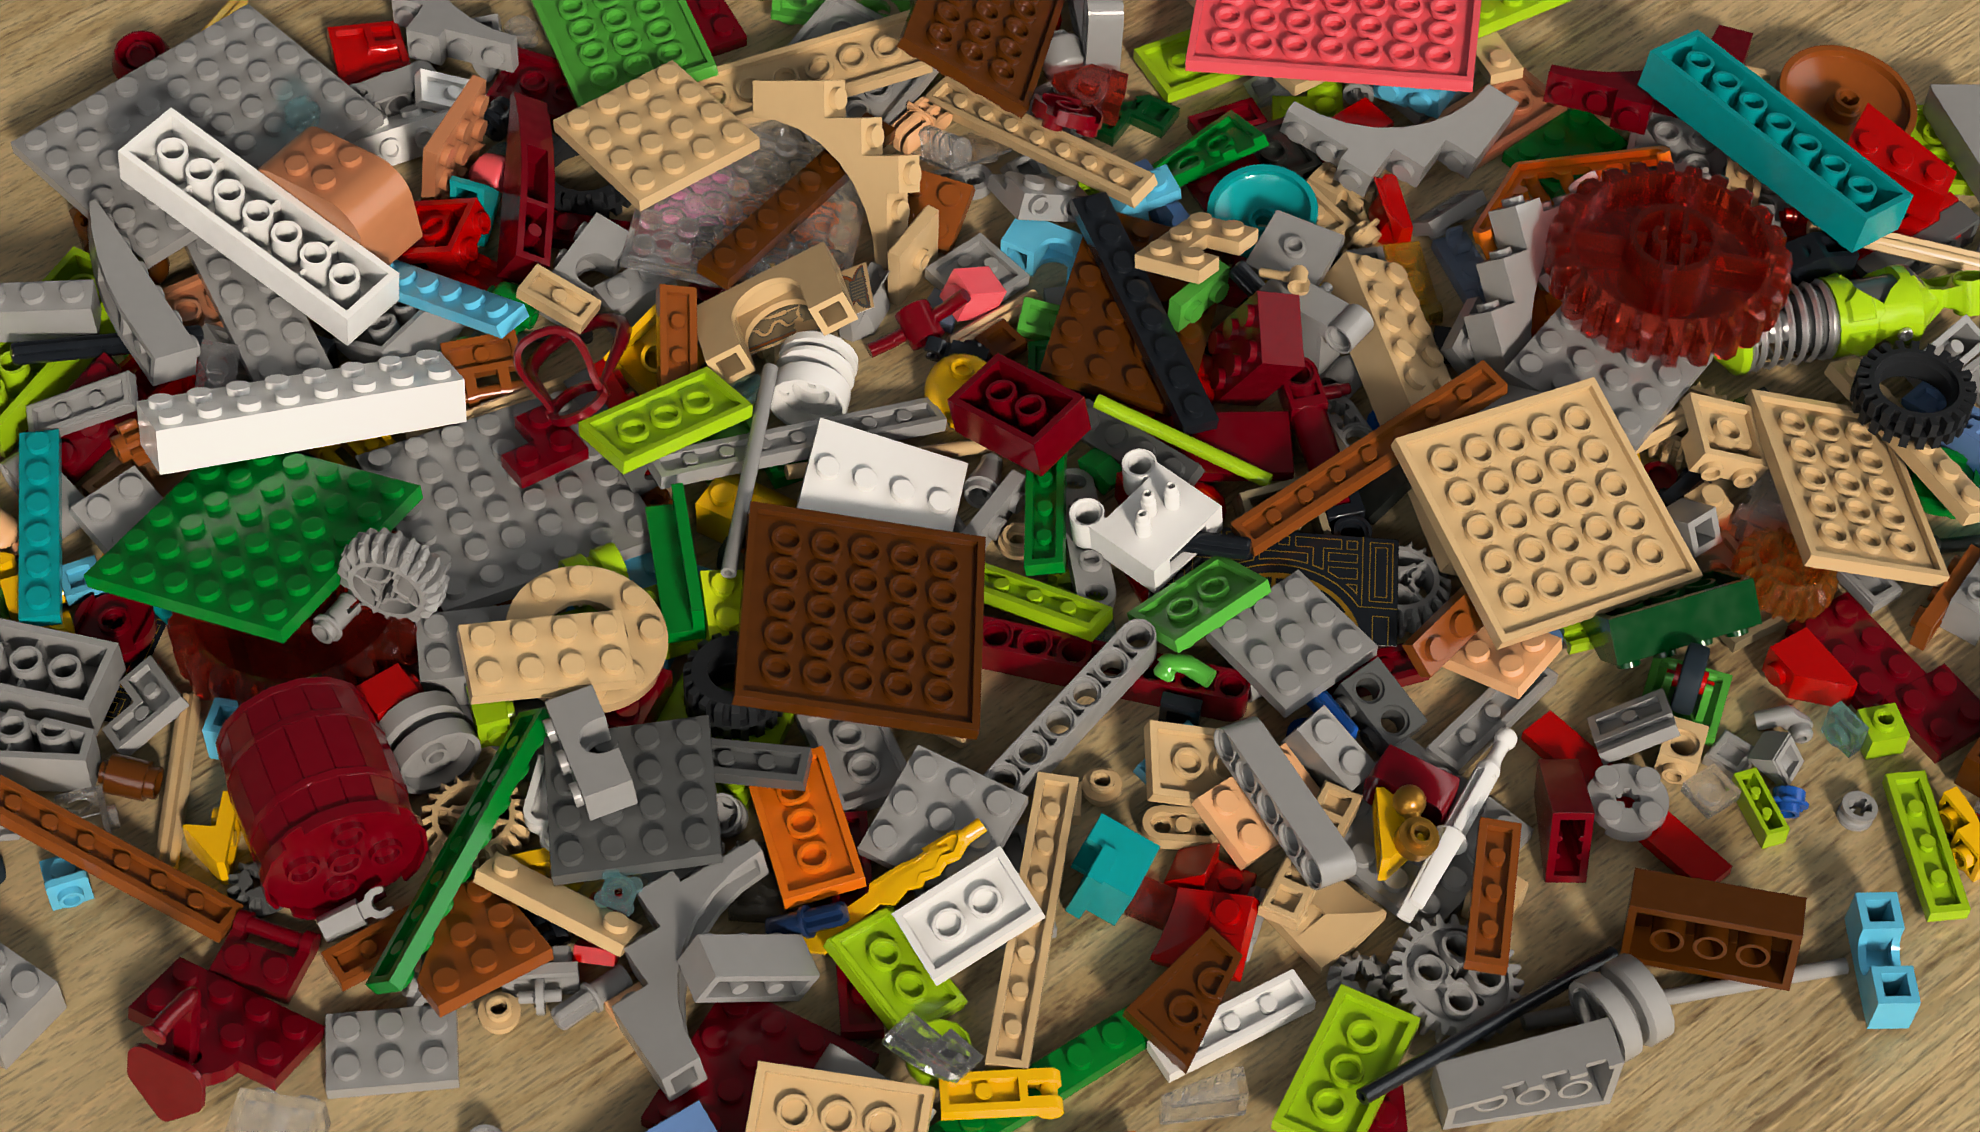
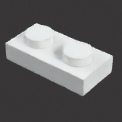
M420 68L414 75L415 106L438 112L449 109L470 79Z

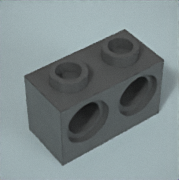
M1379 657L1341 682L1332 694L1335 701L1358 726L1360 730L1359 735L1364 745L1370 751H1376L1380 758L1390 744L1395 747L1407 738H1411L1418 733L1428 722ZM1356 687H1364L1369 690L1372 695V701L1361 699L1356 692ZM1381 719L1391 720L1397 727V733L1387 732L1382 727Z

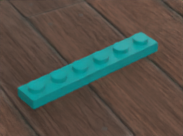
M59 429L19 433L18 619L21 623L35 626L63 624L62 439Z

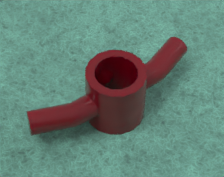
M962 288L933 309L927 299L917 300L903 307L895 315L900 328L866 344L869 355L873 358L908 341L912 350H919L925 347L928 336L941 338L945 332L940 321L970 302V294Z

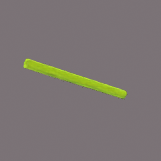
M1099 394L1094 402L1093 408L1262 487L1270 485L1273 479V474L1104 395Z

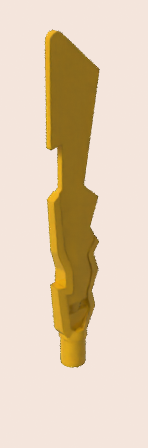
M976 818L961 830L948 832L921 848L923 852L915 858L897 865L870 882L869 892L847 907L850 915L849 922L842 926L818 931L814 938L807 939L803 936L810 953L826 955L828 952L823 946L828 938L866 918L879 905L896 906L907 891L921 889L925 881L939 877L948 864L960 860L971 842L987 832L979 818Z

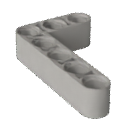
M1067 0L1073 32L1079 37L1084 53L1085 71L1082 73L1083 79L1119 77L1124 27L1123 0Z

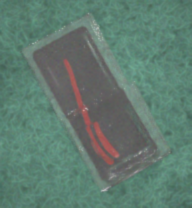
M913 1011L889 1030L882 1041V1044L916 1068L956 1084L977 1066L984 1057L954 1030L949 1029L941 1036Z

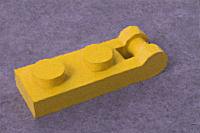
M1056 1068L965 1072L957 1080H950L938 1075L941 1121L1039 1116L1044 1119L1058 1118L1064 1113L1063 1099L1058 1096V1089L1062 1085L1060 1071ZM1036 1088L1040 1091V1095L1028 1096V1089Z

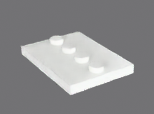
M820 417L796 508L953 532L968 463Z

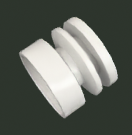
M802 331L787 337L781 346L779 359L776 364L778 374L770 408L773 414L787 425L820 419V417L826 418L846 414L851 399V389L854 387L855 376L858 371V356L854 349L843 339L832 334L824 336L820 331Z

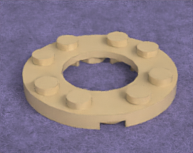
M577 565L561 567L535 577L514 597L507 612L506 620L554 616L557 612L568 606L578 605L580 607L583 604L591 605L597 611L621 609L637 677L635 688L595 693L604 713L629 706L643 697L656 683L668 651V631L665 619L651 596L627 577L614 571L594 566ZM559 696L542 697L539 699L545 702L546 699L550 700Z

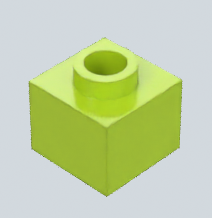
M1896 703L1857 709L1851 725V730L1865 760L1903 753L1910 737V733Z

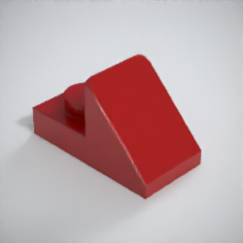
M1215 842L1178 850L1163 882V886L1177 891L1178 887L1248 895L1250 888L1256 883L1257 874L1245 869L1241 871L1237 866L1218 860L1220 843Z

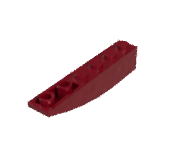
M514 91L510 97L496 277L521 284L536 264L546 269L550 267L555 204V164L552 129L547 103Z

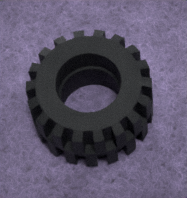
M729 631L727 636L717 633L712 635L711 641L705 639L698 643V650L692 649L688 654V662L684 663L683 686L686 714L688 718L709 715L712 738H716L717 735L728 740L740 738V741H749V736L751 735L759 738L765 735V727L773 729L778 724V717H782L784 712L732 705L733 691H727L718 686L734 682L738 631Z

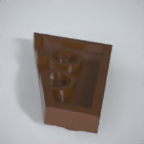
M1210 927L1125 1009L1123 1017L1180 1070L1187 1074L1243 955Z

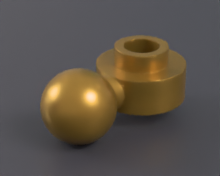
M1404 785L1397 789L1393 796V807L1405 820L1394 834V844L1402 857L1410 861L1419 862L1427 859L1437 849L1440 837L1436 826L1430 820L1421 817V813L1426 807L1424 792L1415 785ZM1414 831L1420 832L1424 836L1425 841L1418 840L1415 837Z

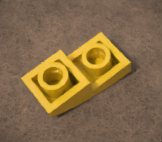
M1955 786L1943 793L1937 808L1945 832L1953 836L1950 848L1957 868L1964 871L1970 880L1975 882L1980 879V821L1966 797Z

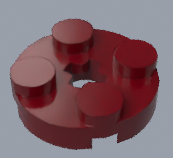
M1043 93L1042 98L1036 94L1031 108L1032 115L1043 120L1041 126L1053 131H1063V127L1076 129V133L1091 138L1097 136L1105 115L1102 109L1091 104L1089 111L1080 105V99L1055 93Z
M110 593L97 598L93 594L86 598L77 608L73 618L76 634L119 643L124 663H131L137 660L140 652L152 642L157 631V620L151 605ZM117 619H122L123 625L119 628L109 629L107 623H115Z

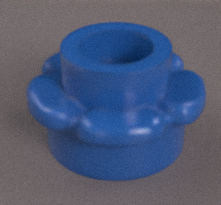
M1781 785L1774 787L1772 790V797L1784 818H1797L1800 812L1807 810L1809 807V803L1805 801L1806 792L1799 787Z

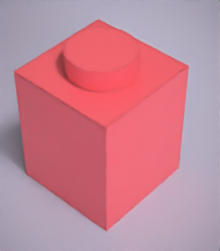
M989 266L956 268L950 274L939 297L944 302L962 288L970 294L971 301L952 315L957 322L972 321L997 309L1007 291Z

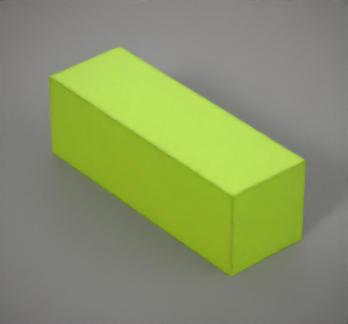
M1757 767L1733 773L1728 788L1761 849L1785 843L1790 828Z

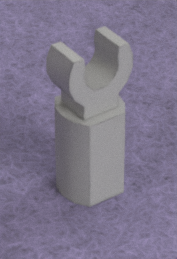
M384 885L370 889L361 902L354 898L317 916V924L325 940L331 943L367 925V918L369 917L380 919L391 915L395 910L393 905L381 910L376 908L373 903L375 895L386 890Z

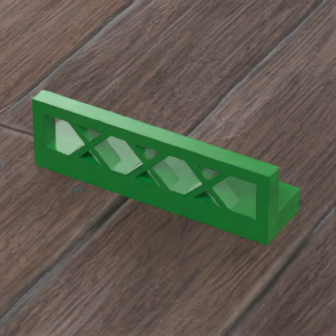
M683 483L671 484L673 504L645 507L660 610L667 626L668 643L706 638L704 607Z

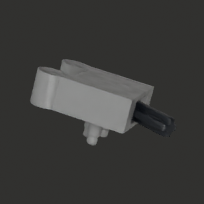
M1242 260L1233 266L1228 273L1229 277L1248 297L1252 296L1256 291L1292 294L1287 288L1288 282L1270 279L1265 284L1249 265ZM1282 267L1279 271H1284V270H1285V271H1288V270H1286L1285 268ZM1324 282L1321 286L1310 283L1309 292L1306 295L1299 296L1304 357L1309 358L1316 365L1323 386L1334 383H1350L1352 392L1348 395H1343V397L1350 399L1363 384L1351 355L1342 357L1340 353L1347 354L1354 349L1373 329V319L1362 306L1349 304L1332 295L1333 286L1331 283Z

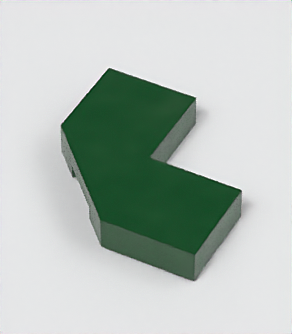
M1149 94L1135 96V100L1116 103L1115 100L1100 102L1097 107L1102 109L1105 115L1102 127L1098 130L1095 139L1113 147L1130 125L1162 139L1178 119L1180 108Z

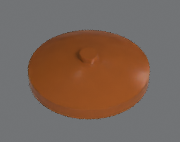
M1818 45L1801 50L1786 62L1776 82L1775 89L1846 144L1867 103H1870L1909 135L1913 132L1917 122L1916 101L1904 79L1882 60L1855 48L1841 45Z

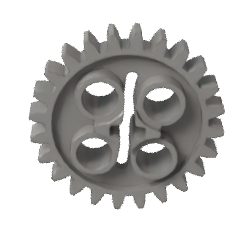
M1437 914L1431 924L1422 918L1416 928L1409 926L1402 938H1398L1392 948L1394 951H1392L1387 960V964L1391 967L1385 975V979L1394 982L1388 991V995L1401 997L1395 1007L1401 1010L1408 1009L1411 1014L1421 1018L1420 1035H1425L1430 1029L1436 1031V1043H1440L1445 1035L1452 1036L1521 997L1522 995L1519 992L1525 984L1523 980L1515 978L1522 968L1519 964L1508 963L1506 976L1463 969L1468 921L1465 926L1460 925L1456 914L1452 915L1447 924ZM1448 949L1456 952L1459 957L1452 955ZM1510 950L1509 960L1515 953L1513 950ZM1420 973L1426 974L1432 981L1426 980ZM1478 979L1485 981L1490 987L1484 986ZM1450 1003L1456 1004L1462 1011L1456 1010ZM1507 1025L1482 1039L1489 1042L1496 1032L1502 1034Z

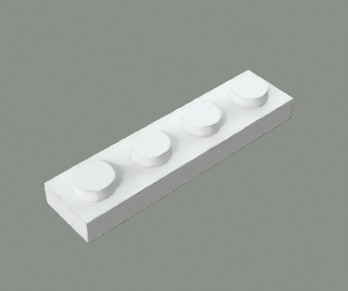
M1294 969L1219 1005L1187 1074L1313 1011L1316 1000ZM1147 1041L1146 1050L1168 1083L1186 1075L1156 1046Z

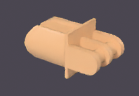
M924 96L914 103L908 101L907 112L891 124V126L896 128L894 140L889 145L893 144V147L903 152L904 155H911L926 141L934 145L935 137L950 125L953 116L949 112L942 113L941 107L937 104L930 105L929 99Z

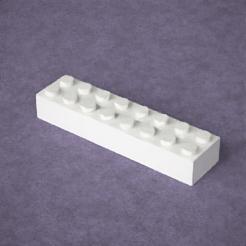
M172 107L118 150L121 180L347 346L399 300V273Z
M421 350L414 356L402 358L398 356H384L378 362L365 364L348 362L342 364L341 368L329 370L311 368L305 370L303 374L293 376L274 374L267 376L265 380L250 383L247 381H232L226 387L214 389L195 387L188 390L187 393L177 395L159 393L151 395L147 400L136 401L140 444L160 475L467 422L464 378L440 351L437 352L435 350Z

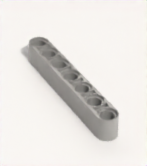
M1133 619L1125 623L983 775L998 783H1011L1014 785L1013 790L1029 797L1035 790L1038 772L1051 773L1154 662L1157 656V633L1155 627L1145 619ZM1135 640H1143L1148 643L1140 648L1130 645ZM1109 668L1121 670V673L1115 676H1108L1103 672ZM1084 696L1095 699L1094 702L1087 705L1076 702L1080 697ZM1055 725H1064L1068 727V730L1057 734L1051 732L1050 728ZM1031 753L1041 756V759L1033 763L1022 760L1023 757Z

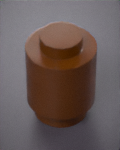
M113 753L109 760L104 759L98 772V783L103 784V792L106 794L142 802L146 801L147 798L155 800L161 790L164 770L162 767L155 766L154 761Z

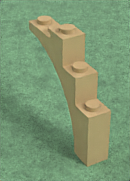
M845 80L752 81L753 118L776 120L801 130L819 142L840 163L854 184L865 208L873 238L875 263L881 265L882 268H887L888 250L908 228V218L910 215L908 193L920 192L922 172L919 165V155L883 154L884 131L882 129V117H846L847 93L845 91Z

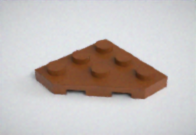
M474 879L459 887L453 898V908L440 921L434 934L433 944L428 949L417 978L419 992L440 1018L554 960L552 947L519 907L513 902L473 882Z

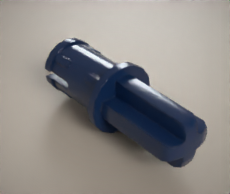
M842 901L814 908L802 905L797 911L767 917L765 920L766 934H802V936L809 939L814 938L818 931L844 925L849 922L850 915L847 905Z

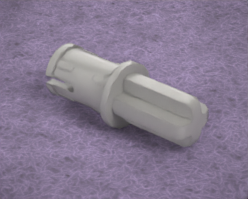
M616 964L615 967L590 984L587 982L582 983L578 992L551 1010V1017L558 1028L567 1030L592 1012H602L604 1010V1002L631 987L633 982L623 966Z

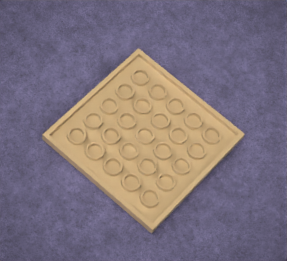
M1595 377L1397 437L1391 444L1396 458L1496 650L1591 619L1600 613L1605 614L1614 611L1618 607L1635 604L1639 600H1647L1651 596L1656 597L1665 594L1672 589L1683 588L1684 585L1699 581L1703 576Z

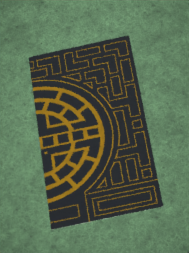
M1223 527L1219 534L1235 536L1229 527ZM1293 532L1256 557L1250 554L1247 560L1232 559L1267 578L1270 588L1299 569L1373 642L1382 646H1397L1399 540ZM1197 554L1162 589L1213 556ZM1150 590L1148 591V599L1155 595Z

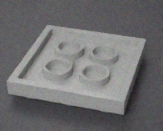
M1299 569L1271 587V593L1257 601L1255 605L1245 609L1228 620L1222 627L1206 635V640L1284 718L1374 658L1378 651V645Z
M917 745L857 848L858 853L891 870L897 865L918 856L923 852L921 848L950 831L961 830L973 820L979 818L987 832L971 842L960 860L948 864L939 877L925 881L924 886L931 889L998 846H1001L1003 849L1029 803L1028 796L925 747Z

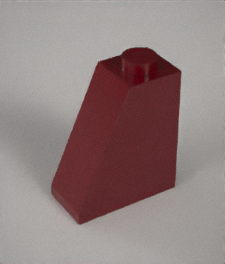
M1538 759L1534 798L1545 883H1586L1595 812L1579 759Z

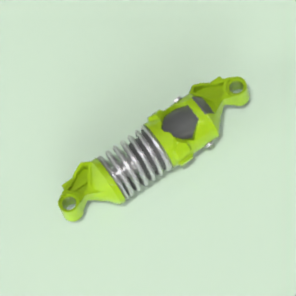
M1896 264L1867 273L1863 278L1849 280L1841 274L1833 273L1827 277L1814 279L1810 284L1802 281L1798 287L1789 283L1785 289L1775 286L1770 292L1762 288L1758 294L1748 290L1744 297L1736 292L1734 294H1723L1715 304L1699 307L1681 322L1666 324L1715 351L1713 358L1730 374L1735 376L1749 374L1751 371L1758 372L1762 367L1771 370L1774 366L1784 368L1789 363L1798 365L1802 361L1811 363L1815 359L1824 361L1825 359L1830 360L1831 358L1836 359L1853 355L1861 357L1868 354V351L1878 343L1889 342L1894 345L1895 341L1903 340L1905 346H1910L1911 340L1920 341L1927 326L1943 308L1952 309L1954 314L1959 316L1966 314L1968 316L1980 315V271L1961 270L1926 279L1918 276L1907 265ZM1776 293H1779L1782 298L1779 306L1775 300ZM1763 295L1768 299L1767 314L1762 304ZM1750 298L1755 303V316L1749 305ZM1770 343H1775L1774 354L1769 346ZM1759 345H1762L1761 356L1759 355ZM1780 355L1784 357L1783 360H1779ZM1767 357L1771 360L1769 363L1765 362Z

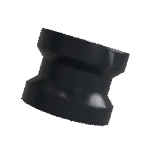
M498 96L493 99L490 108L486 109L484 113V120L488 121L485 135L496 142L502 141L508 134L510 100L506 97Z

